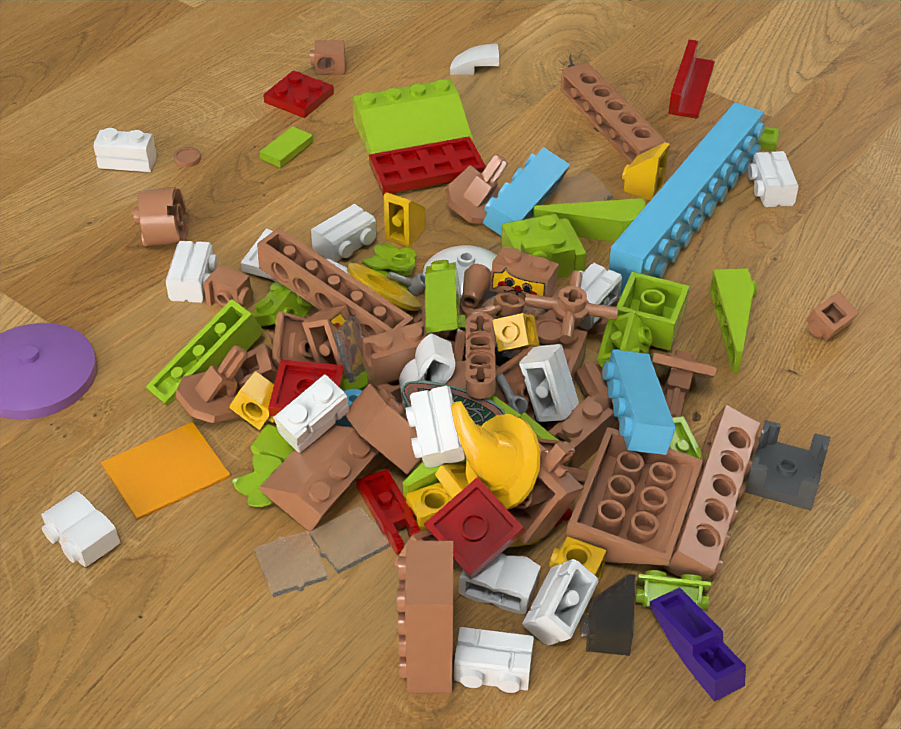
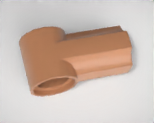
M594 361L584 363L580 369L576 370V380L585 399L590 396L602 406L603 411L607 408L613 410L612 398L608 397L607 382L602 378L603 368Z

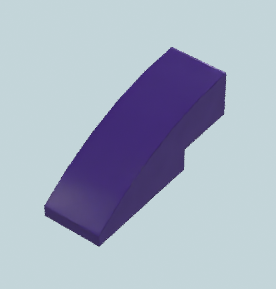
M680 587L650 601V607L673 648L691 674L714 701L745 686L746 665L723 642L722 629Z

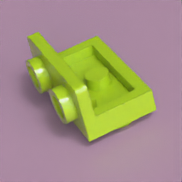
M276 281L270 286V292L266 297L257 302L255 305L256 309L252 315L260 326L276 325L277 313L285 312L305 317L313 305Z

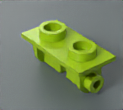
M648 570L645 571V575H638L636 585L643 586V589H636L635 603H642V607H650L651 600L680 587L702 610L708 611L709 596H702V593L708 592L711 582L702 581L701 576L684 574L681 575V579L666 577L667 574L665 572Z

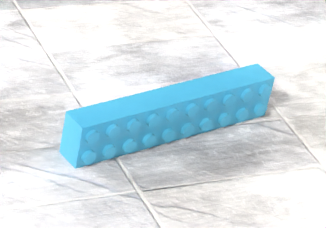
M734 102L611 246L608 270L621 274L622 285L619 297L623 293L631 272L661 279L669 263L676 261L681 248L688 246L693 233L700 231L705 218L712 216L717 203L724 201L729 188L735 187L741 173H746L754 155L761 150L758 142L765 129V124L762 123L763 111Z

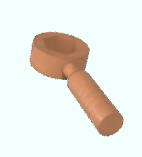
M498 293L495 297L494 305H488L466 313L465 320L470 315L485 313L492 317L496 316L497 313L505 317L521 314L525 302L515 294Z

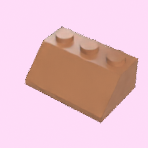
M333 425L303 452L299 453L294 450L260 486L259 490L309 532H312L356 480L366 471L379 451L361 437L355 428Z

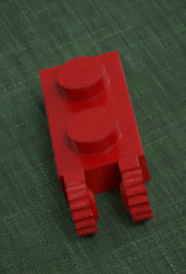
M388 469L357 479L356 488L383 535H387L393 551L396 554L401 553L404 548V542L397 530L406 527L409 537L421 532L415 521V514L407 505L406 499Z

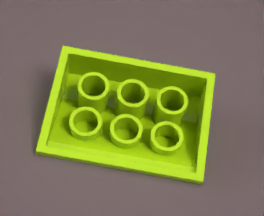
M440 79L430 83L413 84L407 87L389 88L385 91L366 92L361 95L352 96L354 124L368 154L468 136L473 141L459 93L451 79Z

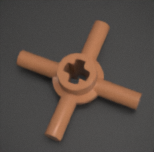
M579 271L571 272L569 286L562 288L559 295L555 298L526 294L524 306L554 311L556 319L562 322L560 341L564 344L572 342L574 327L579 326L587 316L617 320L618 307L589 303L586 292L581 289L583 275Z

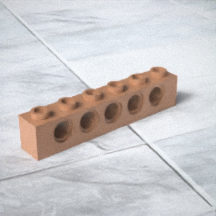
M588 62L562 69L560 91L630 164L638 155L664 142L668 143Z
M277 228L257 243L259 269L319 310L347 305L356 335L361 339L414 323L412 316L280 228Z
M728 405L723 407L710 424L701 451L700 459L703 460L669 565L662 566V568L680 578L681 575L692 574L701 576L702 581H706L709 577L714 579L719 573L723 564V560L719 559V557L728 545L731 534L727 533L738 514V509L735 508V505L743 495L746 487L742 483L743 478L749 473L753 462L750 460V455L755 451L760 441V438L757 437L760 423Z

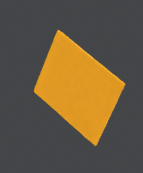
M193 422L101 462L102 467L136 520L231 477L228 470Z

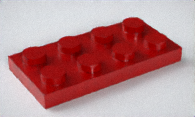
M470 136L369 154L370 167L383 195L386 192L394 194L400 191L447 184L456 179L469 165L480 173L486 168Z

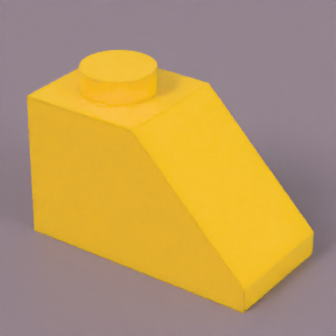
M664 142L638 155L630 165L627 164L622 173V179L625 180L624 192L649 201L652 200L665 183L669 143Z
M386 192L384 194L385 240L410 248L425 230V207L411 200Z

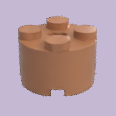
M176 187L138 191L139 207H134L133 216L135 223L141 225V241L143 246L177 244L179 241H186L188 223L183 224V214H187L181 190L179 188L176 189Z

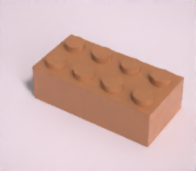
M407 541L406 556H399L398 559L399 677L407 678V693H452L453 541Z

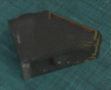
M626 575L590 600L589 614L582 615L580 624V636L587 637L586 651L630 656L634 627L635 575Z

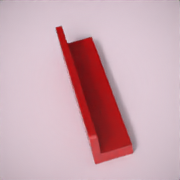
M688 40L671 91L668 114L695 119L699 118L715 61L696 58L698 41Z

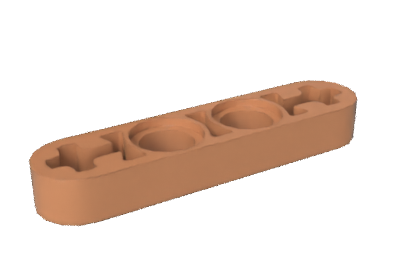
M485 313L473 314L466 319V391L469 396L478 399L488 398L496 391L495 332L492 321L494 319ZM478 379H484V382H478Z

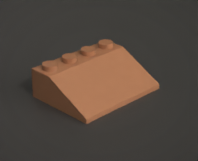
M607 427L583 486L584 489L581 491L568 523L564 541L568 536L607 550L605 562L669 565L703 460L671 448L668 449L666 455L627 450L624 437L620 436L619 430Z

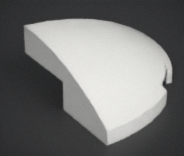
M498 44L475 46L459 54L451 63L450 75H474V66H499Z

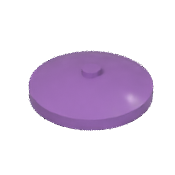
M53 323L27 324L0 333V417L9 419L45 417L64 410L78 401L91 387L97 371L94 350L88 339L70 327Z

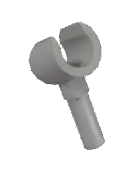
M389 272L387 275L388 279L407 286L409 291L415 296L425 291V275L421 273L417 274L413 279L393 272Z
M503 373L498 375L496 379L509 402L507 405L522 415L528 408L527 400L515 395Z

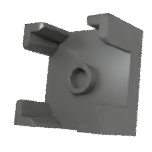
M765 420L745 492L811 511L831 437L814 434L810 450L777 442L781 425Z

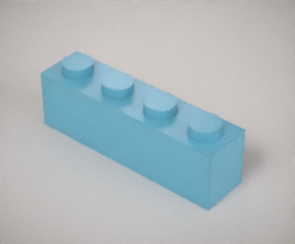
M544 147L537 155L532 153L524 165L525 168L519 167L511 179L512 182H506L498 193V198L492 197L484 208L487 214L483 224L502 236V224L530 219L533 216V207L542 205L560 185L570 164Z
M612 349L609 361H605L603 365L602 378L607 382L608 397L612 398L614 405L613 413L618 418L620 424L619 433L620 436L624 437L627 450L666 455L676 427L649 354Z

